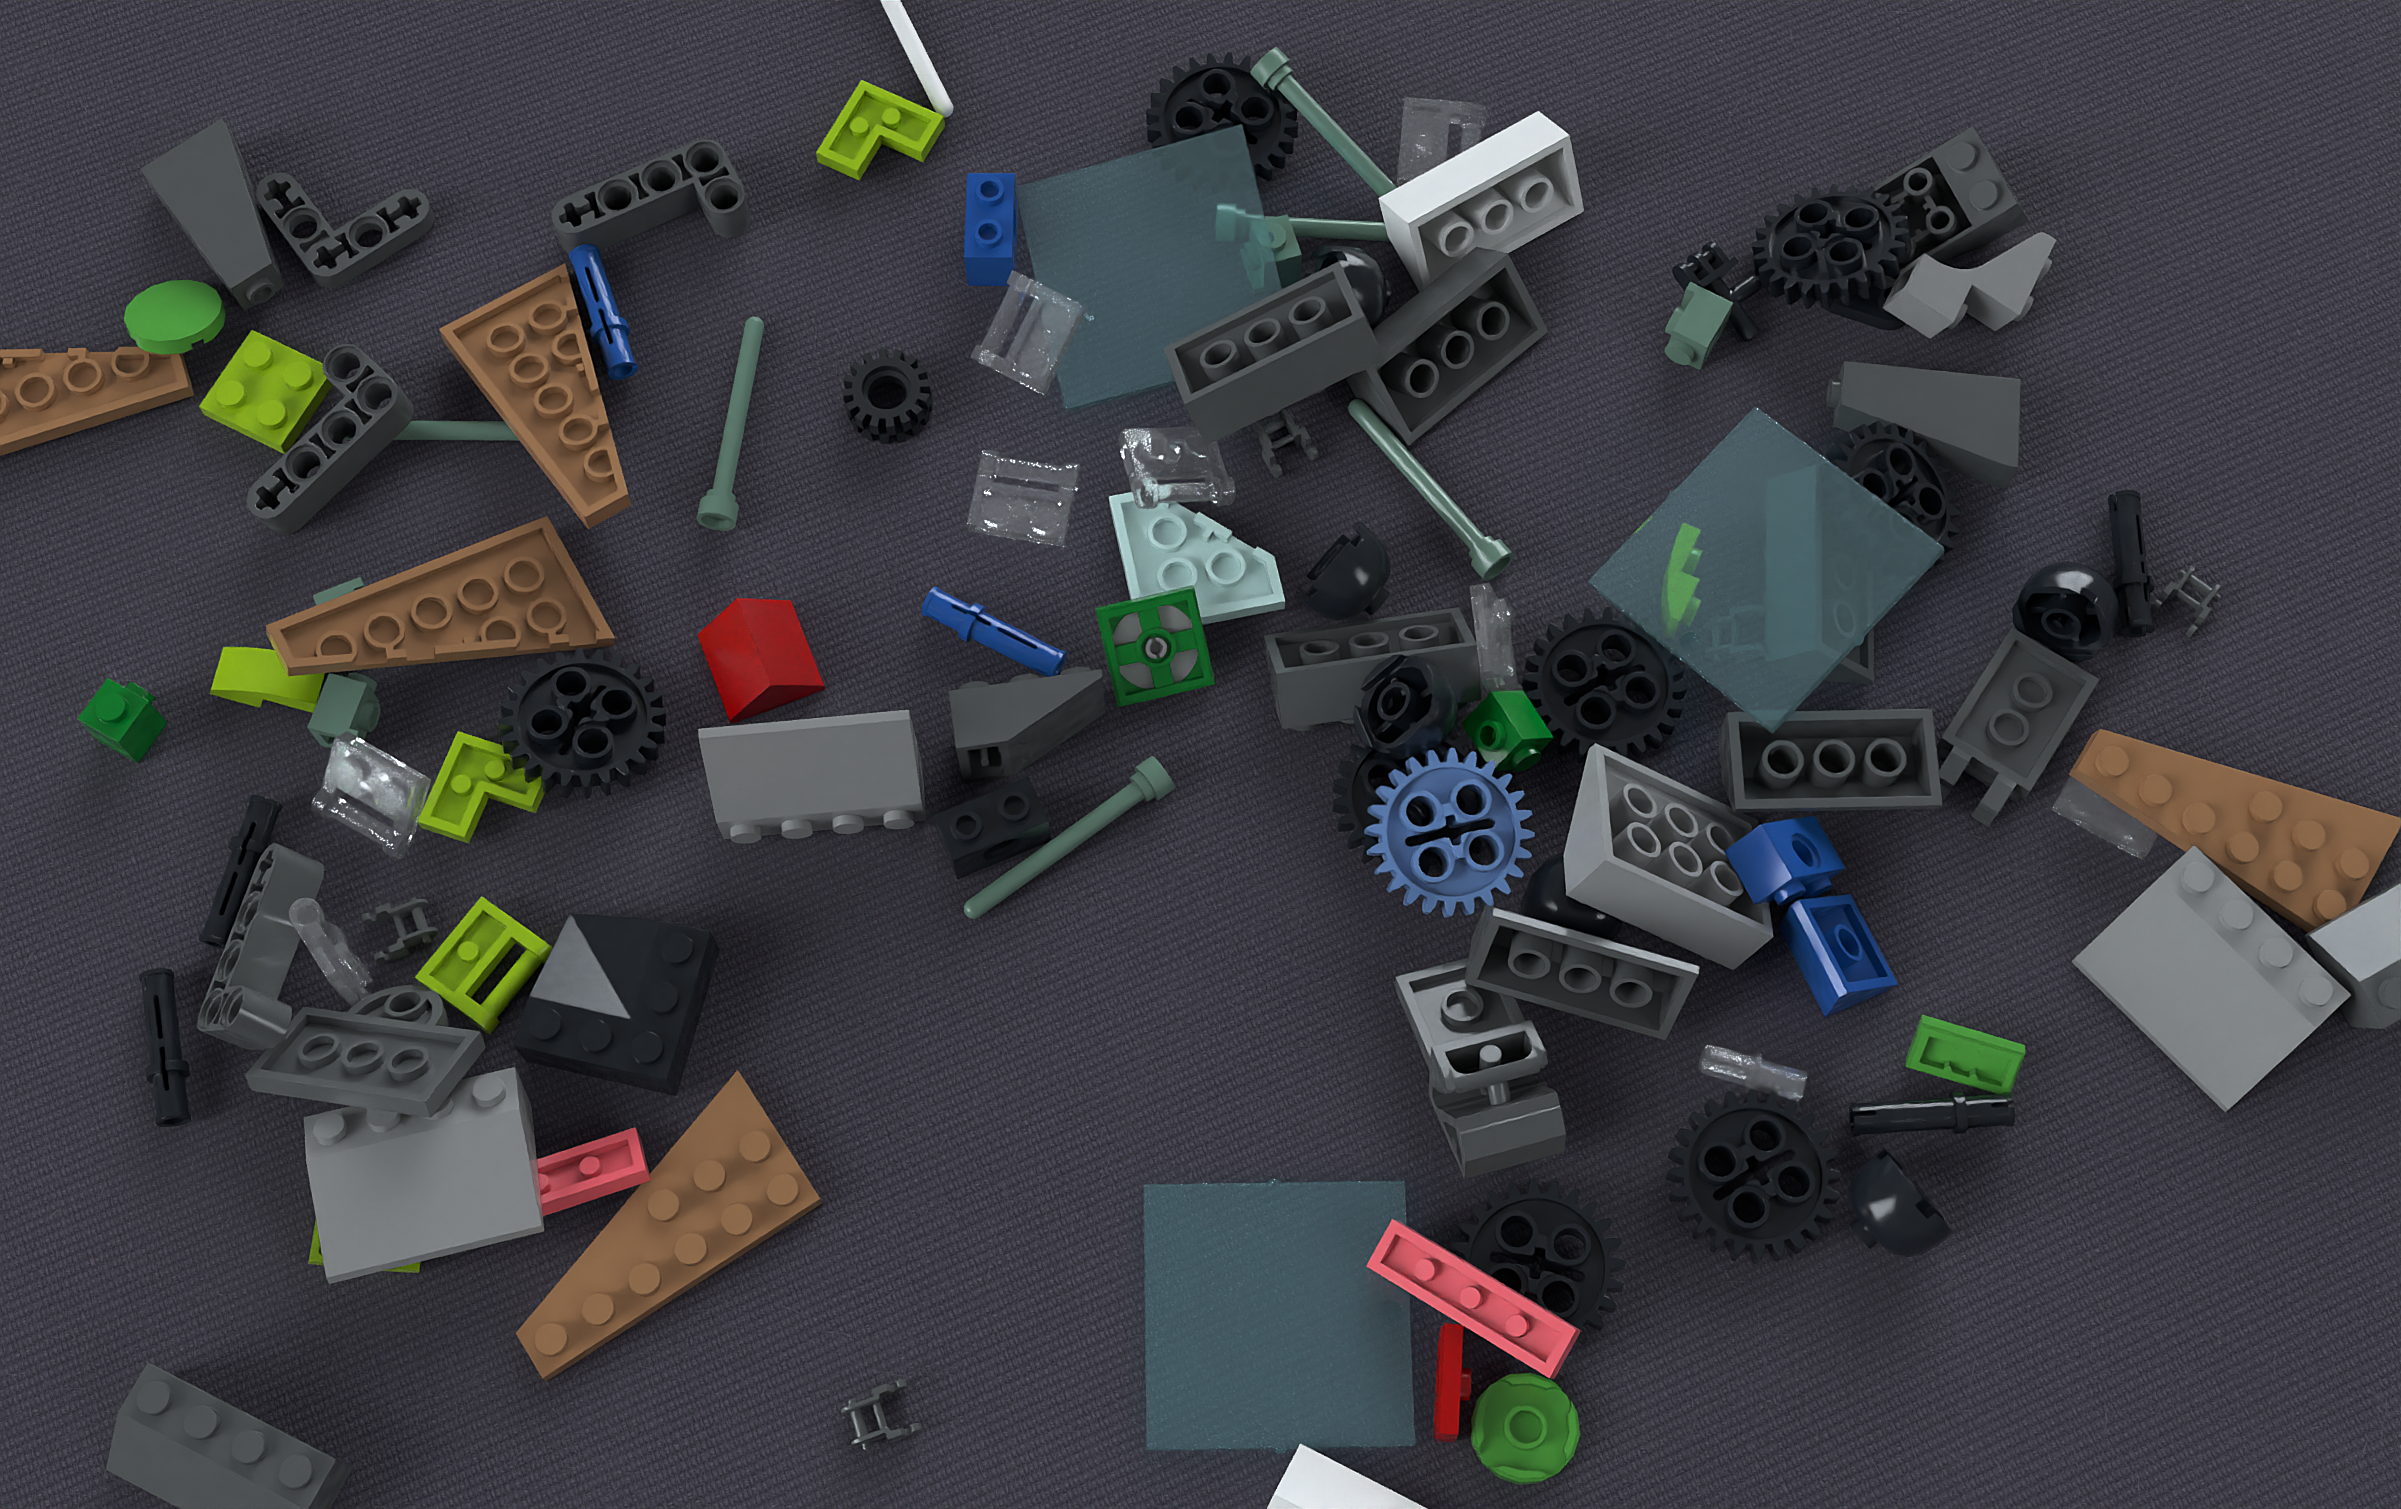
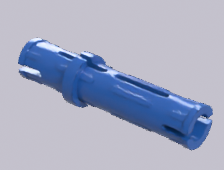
M593 244L580 245L570 252L569 259L573 264L592 322L590 334L593 343L600 346L607 367L606 371L611 379L623 380L629 378L637 372L638 365L634 360L627 339L630 333L627 321L619 315L611 286L600 259L599 249Z
M937 586L930 590L922 605L921 615L957 631L958 638L966 642H970L973 639L1046 677L1059 675L1067 658L1066 651L1059 650L1023 630L986 613L985 606L979 603L970 605L942 591Z

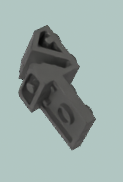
M1468 958L1395 977L1396 993L1430 1070L1428 1095L1464 1179L1565 1152L1567 1135L1557 1092L1545 1086L1543 1082L1539 1083L1533 1076L1534 1073L1540 1072V1069L1548 1064L1546 1050L1532 1020L1525 1021L1515 997L1465 984Z

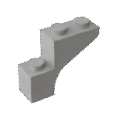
M2043 232L2037 233L1974 269L1949 267L1924 253L1901 270L1883 308L1929 339L1947 327L1949 329L1956 327L1965 313H1968L1992 330L1997 331L2012 320L2015 322L2020 321L2029 311L2034 300L2030 293L2034 285L2040 282L2046 275L2052 264V260L2048 256L2056 239Z

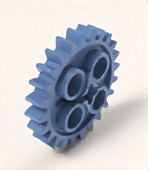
M1450 748L1446 751L1443 762L1439 761L1434 750H1429L1425 754V767H1422L1414 757L1409 758L1405 761L1409 776L1396 769L1389 773V778L1395 788L1379 786L1375 792L1385 804L1371 805L1367 810L1369 814L1380 819L1379 824H1374L1364 829L1365 834L1378 837L1379 840L1378 844L1366 851L1367 855H1382L1384 860L1375 869V875L1390 872L1394 878L1386 890L1392 892L1403 886L1407 890L1403 904L1408 906L1420 897L1423 899L1422 912L1426 915L1432 912L1436 903H1441L1444 918H1449L1453 915L1456 903H1459L1465 916L1473 914L1475 898L1483 907L1485 905L1493 906L1494 901L1490 890H1494L1502 896L1508 895L1511 890L1504 878L1508 877L1518 880L1524 875L1520 868L1514 864L1515 860L1524 861L1532 856L1528 850L1520 847L1521 841L1535 837V832L1522 829L1520 822L1533 815L1532 811L1517 810L1515 803L1525 795L1524 791H1516L1509 794L1505 788L1509 784L1512 775L1508 773L1496 780L1492 776L1496 762L1491 760L1480 769L1476 767L1477 757L1474 751H1471L1463 762L1460 763L1458 762L1455 748ZM1460 789H1468L1477 795L1480 807L1476 815L1465 814L1459 809L1456 803V796ZM1410 801H1420L1428 807L1430 820L1427 826L1419 827L1409 821L1406 815V808ZM1485 819L1493 821L1492 828L1467 832L1453 840V846L1449 838H1441L1412 847L1407 846L1405 843L1408 837L1421 836L1438 831L1446 826V820L1450 828L1461 827ZM1473 839H1481L1490 846L1492 858L1488 865L1476 864L1471 859L1469 846ZM1423 851L1435 852L1441 858L1443 869L1438 877L1427 876L1421 871L1419 857Z

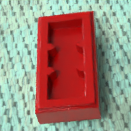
M1445 1323L1444 1326H1441L1438 1334L1433 1438H1435V1441L1455 1442L1459 1433L1460 1401L1470 1400L1471 1368L1462 1367L1464 1326L1461 1324Z

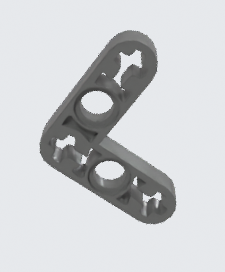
M285 173L270 174L260 181L256 189V197L269 220L314 281L326 288L340 287L425 235L432 228L435 220V214L427 197L421 191L404 189L333 231L291 175ZM278 192H282L287 196L293 207L287 213L281 203L274 198V195ZM411 208L414 212H418V216L410 219L403 212ZM389 219L391 220L393 226H396L397 230L393 233H391L386 223V221ZM311 221L317 224V230L311 237L298 239L293 236V231L300 223ZM378 230L383 233L381 241L373 247H363L358 244L360 236L366 231ZM348 244H350L355 254L353 258L344 249ZM331 258L332 261L337 263V266L329 270L322 262Z

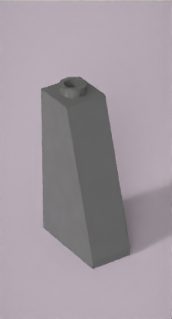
M222 118L140 169L154 193L244 312L255 305L267 302L273 297L275 292L285 287L241 151Z
M1844 361L1838 378H1830L1826 406L1834 408L1833 427L1850 432L1862 424L1869 426L1876 421H1880L1883 428L1891 423H1896L1899 434L1909 429L1913 431V444L1917 445L1924 440L1928 442L1926 455L1929 458L1939 455L1941 460L1938 466L1995 487L2007 488L2018 468L2021 379Z

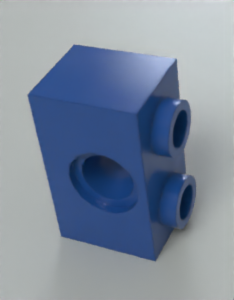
M967 173L964 263L968 286H1015L1018 196L1015 173Z
M1815 816L1760 824L1724 851L1755 905L1776 901L1778 906H1782L1802 895L1804 899L1816 898L1833 886L1829 879L1845 869L1844 864Z

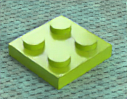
M251 330L203 399L199 408L205 416L285 454L290 450L333 384L324 374L323 363Z

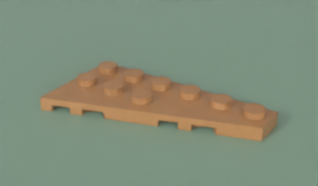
M565 263L439 329L444 344L587 529L631 506Z
M118 347L115 352H89L87 348H68L67 353H44L42 349L0 350V456L194 396L183 354L162 355L144 351L140 347Z
M548 516L266 625V635L288 676L576 650L577 648L614 646L615 640L613 633Z
M2099 729L2091 735L2069 773L2070 776L2183 851L2187 852L2195 845L2239 888L2307 933L2359 904L2401 827L2400 817L2103 729Z
M738 1070L650 1173L651 1181L642 1183L516 1332L533 1364L546 1382L822 1204L820 1197Z

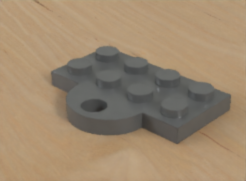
M402 985L387 988L367 996L355 1004L347 1013L303 1007L291 1020L287 1032L280 1043L272 1049H267L245 1076L251 1091L431 1118L485 1050L486 1046L480 1031L448 1027L449 1020L442 999L435 991L418 985Z

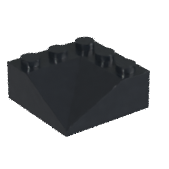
M570 913L529 995L514 1047L525 1061L677 1096L720 951L711 931L662 920Z

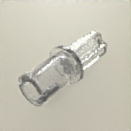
M1706 1045L1699 1059V1069L1703 1074L1743 1085L1744 1092L1746 1093L1749 1089L1768 1094L1776 1092L1778 1097L1791 1101L1795 1100L1798 1103L1804 1091L1807 1078L1805 1070H1797L1763 1060L1762 1054L1755 1052L1750 1057L1717 1046Z

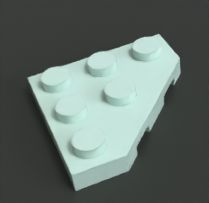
M1158 487L1109 496L1110 510L1130 599L1193 585L1202 625L1285 609V598L1275 557L1258 546L1256 549L1232 536L1231 530L1200 512L1195 514L1176 503L1173 496Z

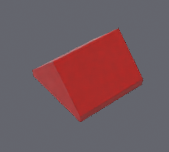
M737 598L697 634L731 724L825 690L791 600Z

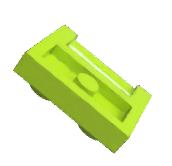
M481 896L415 978L420 984L435 991L442 1000L491 1035L500 1024V1021L497 1019L498 1016L542 963H546L553 948ZM517 943L525 949V952L484 1002L479 1005L471 997L514 944Z

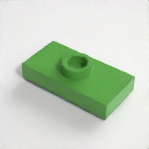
M1922 1015L1906 1057V1067L1991 1093L2003 1094L2011 1092L2025 1056V1045Z

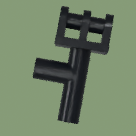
M1709 241L1703 245L1702 253L1694 252L1688 256V263L1680 262L1673 267V276L1684 291L1689 283L1692 282L1733 302L1728 320L1745 342L1761 331L1741 305V303L1761 290L1759 279L1755 275L1749 274L1731 288H1728L1722 280L1739 262L1735 256L1729 260L1715 242Z

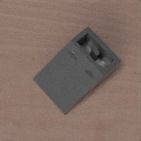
M1973 126L1873 187L1875 188L1876 198L1889 194L1891 205L1899 203L1902 215H1907L1912 247L1907 250L1908 262L1898 264L1899 273L1924 253L1934 260L1943 263L1987 246L2028 221L2023 209Z
M1073 667L1064 670L1060 675L1043 678L1035 674H1023L1012 678L1008 683L989 685L987 682L974 681L963 684L958 690L948 691L955 746L963 783L1012 777L1106 713L1102 669L1091 671L1087 667Z

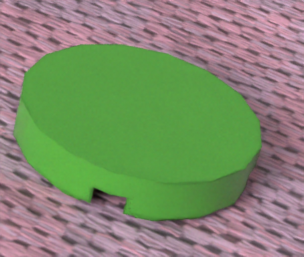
M174 280L151 286L136 295L126 307L124 322L130 338L134 339L137 346L144 351L162 355L181 354L192 350V343L203 339L205 344L214 339L224 326L226 313L217 290L211 286L193 280Z
M1533 1373L1509 1374L1491 1384L1476 1401L1470 1420L1472 1446L1481 1463L1498 1478L1518 1485L1538 1484L1559 1474L1574 1456L1580 1436L1578 1413L1572 1401L1568 1399L1567 1395L1561 1391L1562 1389L1552 1380Z

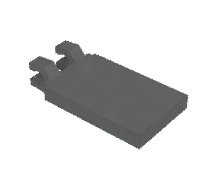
M2011 628L1936 745V747L1940 748L1937 755L1945 759L1939 769L1942 799L1945 800L1962 772L1965 771L1989 786L1971 817L1987 827L1990 826L2008 798L2016 803L2020 797L2025 800L2100 679L2016 629Z

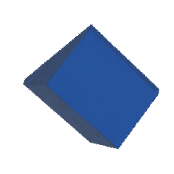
M1851 894L1801 899L1791 904L1778 927L1825 1018L1898 985Z

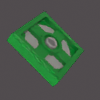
M1193 585L1095 608L1118 707L1215 685Z

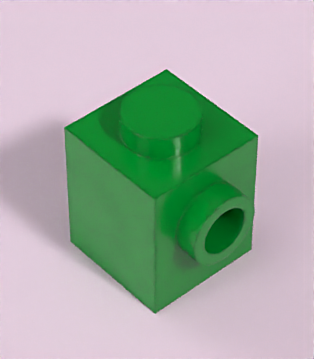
M109 678L105 680L77 718L96 740L136 763L140 762L168 723L152 705L155 697L133 682L129 681L126 687H123Z
M1523 690L1491 692L1461 723L1486 763L1491 760L1496 762L1494 771L1515 770L1516 772H1522L1529 769L1540 760L1542 756L1540 752L1554 738Z

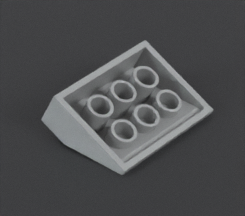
M909 710L698 729L699 743L715 819L723 839H731L735 843L745 844L757 842L765 835L782 834L785 838L800 839L809 837L813 834V831L833 829L834 832L839 834H853L862 831L864 826L884 825L889 829H905L912 827L916 821H926L923 767Z
M1596 743L1588 750L1563 855L1566 895L1580 903L1587 904L1732 970L1736 969L1773 938L1769 902L1756 905L1753 903L1724 852L1758 827V820L1744 813H1734L1731 807Z
M2195 845L2072 960V963L2224 1112H2227L2351 996L2342 985Z
M515 1067L460 1080L431 1118L355 1106L304 1117L306 1164L325 1274L329 1284L544 1232L531 1102Z

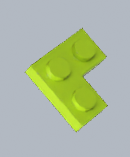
M861 80L816 152L818 163L856 180H860L882 144L924 162L945 127L944 116Z
M458 731L417 822L423 829L469 844L489 798L536 813L545 793L542 789L541 776L535 781L527 783L525 781L524 767L515 770L512 768L510 754H504L503 745Z

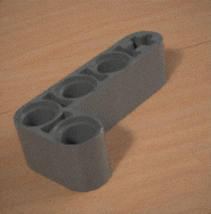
M708 139L692 142L567 196L557 202L551 215L561 246L568 254L574 248L584 244L596 245L599 251L700 207L710 227L716 234L722 237L741 235L750 226L752 217L744 187L726 152L719 143ZM706 168H715L710 172H701ZM666 186H670V187H671L670 189H668V190H666V191H662V192H661V191H657V190H659V189L662 188V187H666ZM728 204L734 205V206L731 207L730 209H726V210L719 209V208H721V207L724 206V205H728ZM628 205L622 210H614L618 206Z
M345 343L335 346L327 353L323 361L324 374L344 398L265 472L248 491L246 498L247 507L258 520L275 534L285 536L301 529L398 436L412 420L414 409L407 395L369 356L353 344ZM359 368L356 375L346 379L350 371ZM391 398L390 403L386 407L377 410L382 401ZM356 432L352 440L342 444L343 439L348 434ZM320 466L314 476L306 478L311 469Z
M277 843L269 845L263 852L256 865L201 1007L197 1023L199 1031L247 1050L272 1049L280 1043L290 1025L292 1008L290 1005L277 999L324 876V866L322 863Z

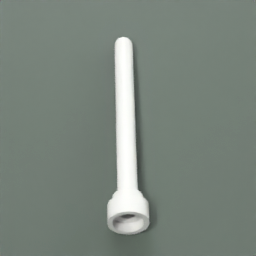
M880 0L935 112L943 115L944 118L949 117L953 113V104L901 0Z

